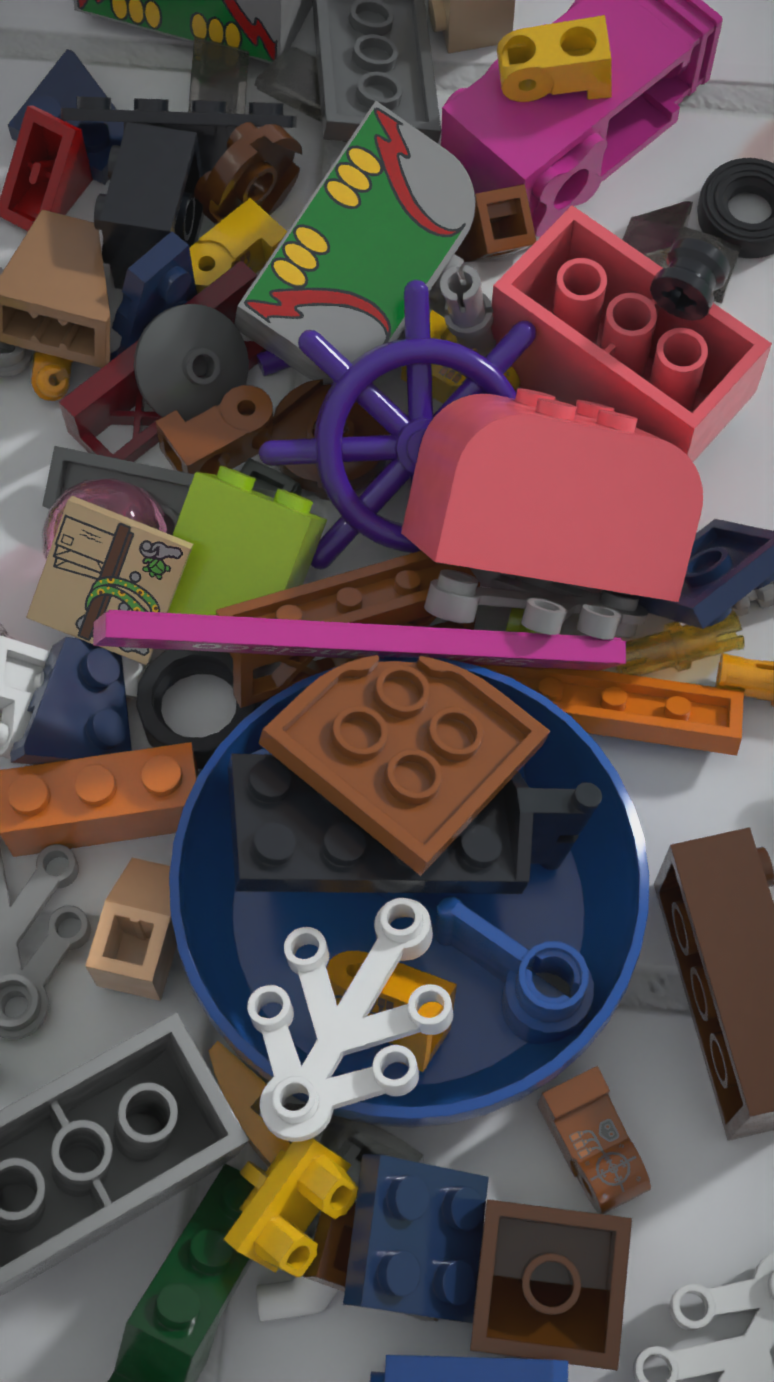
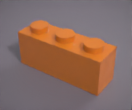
M192 742L0 770V835L12 856L18 857L38 854L47 846L61 844L72 849L176 833L183 807L199 775Z

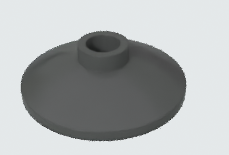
M184 304L161 312L143 330L136 346L134 374L138 389L148 406L161 417L177 410L186 422L208 409L220 405L224 395L232 388L246 385L249 360L242 335L229 318L208 306ZM198 355H203L207 360V371L201 377H197L192 368L193 361Z

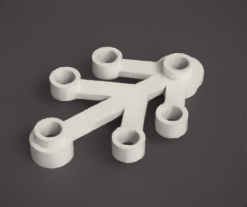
M396 898L380 908L374 922L377 940L338 1006L326 969L329 961V951L323 934L312 927H301L288 935L284 943V953L291 970L299 974L317 1036V1041L302 1066L288 1028L293 1021L294 1011L286 991L275 985H266L255 990L250 996L247 1005L248 1013L254 1027L263 1034L274 1075L261 1094L260 1112L267 1128L278 1138L291 1142L309 1140L320 1134L327 1127L334 1109L385 1093L390 1096H403L411 1092L417 1085L419 1070L416 1058L408 1048L401 1045H390L380 1050L374 1058L373 1067L332 1077L345 1055L420 1032L426 1035H436L445 1031L453 1020L452 1002L448 992L442 987L433 984L417 988L411 994L408 1004L367 1016L399 961L416 959L423 955L431 945L433 932L430 916L427 909L418 901L409 898ZM401 917H411L414 919L413 924L406 929L399 930L390 926L392 921ZM311 944L319 948L317 953L311 958L300 959L295 956L296 951L303 945ZM276 1002L283 1006L281 1012L275 1017L263 1018L259 1016L260 1009L268 1003ZM427 1002H437L444 1007L439 1015L432 1018L423 1017L418 1013L420 1007ZM393 1062H401L409 1067L405 1076L395 1080L385 1077L383 1071ZM295 1093H304L309 1096L307 1104L300 1110L290 1111L283 1107L286 1098Z
M774 1252L766 1256L758 1264L753 1279L708 1289L699 1284H686L675 1291L670 1299L669 1310L672 1319L678 1326L686 1330L700 1329L706 1326L716 1315L758 1309L743 1336L669 1351L660 1346L649 1347L640 1352L633 1363L635 1381L650 1382L644 1376L643 1364L647 1357L658 1356L665 1360L669 1369L668 1377L664 1382H676L721 1371L723 1372L717 1382H774V1366L770 1355V1350L774 1345ZM695 1294L702 1299L705 1312L700 1320H689L681 1313L680 1300L683 1295Z

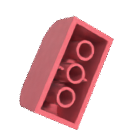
M571 205L493 285L492 308L494 313L492 314L494 319L491 329L496 345L519 321L531 322L536 328V338L512 365L519 376L520 388L555 396V401L576 406L577 400H585L615 408L614 412L638 418L637 428L672 443L685 452L694 462L756 393L772 343L714 303L708 315L700 320H686L669 314L657 304L650 291L654 277L663 268Z
M523 388L517 389L515 399L492 394H474L462 397L448 404L428 425L419 448L401 534L434 562L679 602L702 512L703 488L696 466L685 452L672 443L637 428L638 418L614 412L615 408L585 400H577L576 406L555 401V396Z

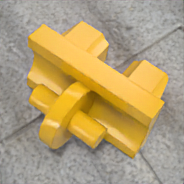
M314 1138L292 1142L286 1152L281 1149L266 1171L247 1161L239 1173L255 1187L239 1208L242 1214L227 1233L224 1240L239 1253L275 1273L280 1269L297 1278L303 1276L317 1256L318 1244L304 1233L320 1210L334 1219L346 1215L357 1199L358 1186L347 1173L352 1165Z

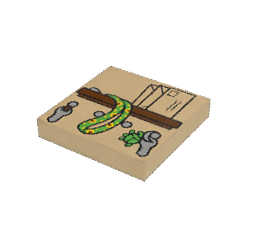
M71 496L66 503L26 618L93 644L94 621L108 610L168 613L193 544ZM99 646L145 665L148 664L154 649Z

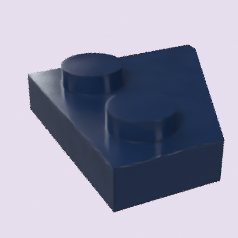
M67 49L9 122L8 128L11 139L15 141L18 139L27 106H35L61 119V108H76V96L107 97L73 51ZM111 102V110H117ZM63 120L82 130L92 178L105 185L109 180V154L113 145H121L124 135L123 122Z
M172 231L127 270L122 289L123 299L116 311L112 329L122 339L119 348L110 353V361L138 341L143 330L158 314L171 307L184 305L197 295L189 245Z
M65 637L54 644L43 669V684L34 691L27 709L32 715L24 736L14 743L10 752L11 763L37 765L132 751L122 655L99 646H93V644L78 638Z

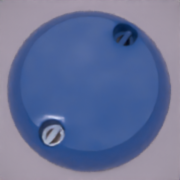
M419 657L379 658V662L402 661L417 663ZM445 658L434 659L451 663L484 679L550 730L544 744L525 764L526 783L529 788L576 789L579 784L588 782L596 785L602 793L600 804L583 831L579 834L578 839L561 866L555 870H548L540 864H531L530 882L522 894L235 892L228 764L231 754L272 755L259 744L263 728L310 684L333 668L302 679L274 695L244 718L222 741L197 777L183 807L173 842L169 874L171 919L180 960L192 991L212 1025L235 1053L269 1082L274 1075L263 1034L254 1027L247 1009L248 1000L255 990L262 986L275 985L284 989L288 994L294 1011L293 1021L288 1028L301 1066L317 1041L299 974L291 970L284 953V943L288 935L301 927L317 929L326 940L329 960L336 954L345 951L358 950L369 953L377 940L374 927L375 917L383 905L396 898H409L418 901L427 909L433 932L430 947L423 955L416 959L399 962L457 984L451 1030L423 1072L419 1071L418 1083L411 1092L403 1096H390L385 1093L333 1110L332 1115L372 1125L413 1128L448 1125L485 1116L520 1101L556 1078L581 1056L600 1034L627 991L641 952L649 911V869L644 836L634 804L618 772L599 745L570 715L542 694L513 678L481 666ZM401 917L392 921L390 926L399 930L406 929L413 924L414 919L411 917ZM311 944L303 945L296 951L295 956L300 959H308L314 956L319 948ZM536 973H550L559 976L568 983L569 995L572 997L570 998ZM276 1002L268 1003L260 1009L259 1016L263 1018L275 1017L281 1012L283 1006ZM387 1042L343 1056L332 1077L373 1067V1061L377 1053L393 1044ZM393 1062L384 1069L383 1075L393 1080L400 1079L406 1075L409 1067L400 1062ZM304 1093L291 1095L306 1104L309 1096Z

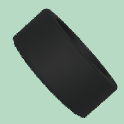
M166 649L149 663L138 683L136 707L148 743L153 748L192 742L198 769H203L222 741L244 718L260 706V702L240 708L236 700V712L231 722L217 733L205 737H184L175 733L165 723L161 712L162 698L166 691L180 679L195 674L215 675L224 679L233 688V658L229 652Z

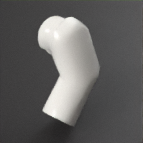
M303 1276L295 1277L291 1281L256 1285L260 1322L318 1314L328 1307L338 1290Z

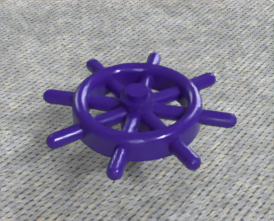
M415 279L408 282L404 288L405 339L377 346L351 363L319 332L306 330L301 333L298 339L300 350L329 376L334 383L321 405L313 439L267 441L260 447L259 457L264 464L269 466L316 464L323 489L330 502L341 515L336 523L320 539L311 562L312 567L319 570L329 567L359 533L371 541L390 549L408 553L421 551L401 534L402 523L391 521L377 513L410 477L412 485L423 435L430 422L444 407L457 399L474 394H492L516 398V392L504 376V373L535 340L536 328L531 322L523 320L516 323L486 357L461 344L431 338L429 290L423 281ZM431 364L450 368L466 377L462 384L434 414ZM406 366L408 415L372 383L387 372ZM357 402L391 435L343 437L346 419L354 403ZM392 460L358 497L348 480L343 462Z

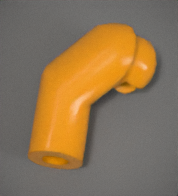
M36 351L33 358L31 384L35 393L47 401H56L63 398L70 387L71 366L74 361Z

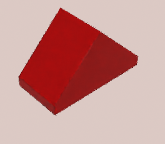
M27 106L0 197V217L29 231L41 210L66 215L93 181L82 130L35 106Z

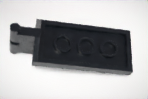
M231 754L228 764L235 892L522 894L530 882L531 864H540L548 870H555L561 866L578 839L579 834L583 831L600 804L602 793L596 785L588 782L579 784L576 789L529 788L518 771L420 876L275 756L267 754Z

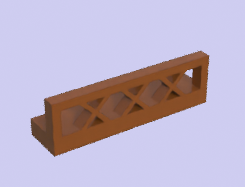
M417 551L216 610V616L474 630L475 620L472 623L445 621L430 626L437 617L427 612L424 606L432 580L439 578L441 570H456L472 575L475 578L476 576L468 567L434 562L423 551ZM229 652L233 658V695L240 708L268 700L302 679L357 659L326 657L315 661L313 660L315 657ZM275 662H282L272 674L253 680V669Z

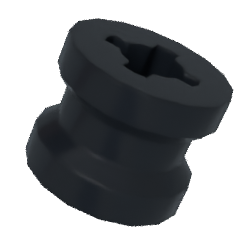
M694 238L679 239L668 252L666 259L668 267L661 269L656 274L651 283L650 291L657 304L669 314L686 320H700L708 315L713 305V291L720 289L726 282L730 273L729 262L721 251L707 242Z

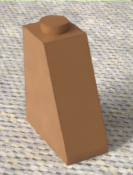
M41 210L0 275V342L103 368L110 362V309L99 230L95 229L94 222Z

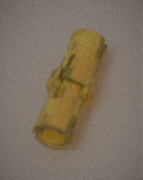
M732 610L723 621L704 629L690 625L681 626L677 621L664 624V631L626 641V664L615 666L616 671L622 674L642 676L674 667L675 670L680 672L691 669L693 661L733 650H742L745 647L744 636H737L736 632L742 631L739 618L735 611Z

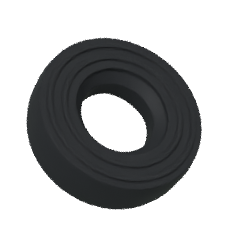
M758 158L731 160L716 168L702 186L697 205L698 222L708 241L724 253L749 259L774 254V163ZM740 193L756 194L767 200L772 214L761 223H745L736 219L730 213L728 202L732 197Z

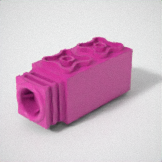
M575 0L569 10L553 23L605 15L612 58V98L588 99L586 90L556 95L549 93L538 100L529 102L510 100L503 94L501 89L497 59L484 76L468 88L456 90L447 99L442 107L441 146L453 154L464 166L471 179L475 194L525 184L535 235L541 237L571 205L576 206L587 202L598 190L601 182L678 121L680 111L678 105L683 101V98L686 95L690 96L700 84L704 85L710 80L723 18L703 0Z

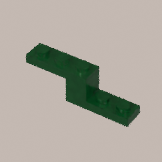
M224 1164L127 1320L115 1369L108 1382H196L207 1363L221 1315L253 1261L236 1251L224 1240L227 1233L242 1214L239 1208L255 1187L239 1173L240 1170Z

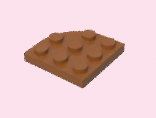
M375 655L347 662L316 679L263 728L259 744L421 876L541 748L550 730L494 686L463 668L424 656H419L417 663L402 661L379 662V656Z

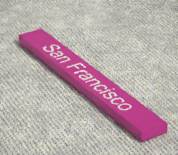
M108 610L94 621L93 646L353 659L378 655L379 658L424 656L429 658H445L475 665L596 671L626 664V641H621V638L615 637L614 639L606 640L579 635H549L542 633Z

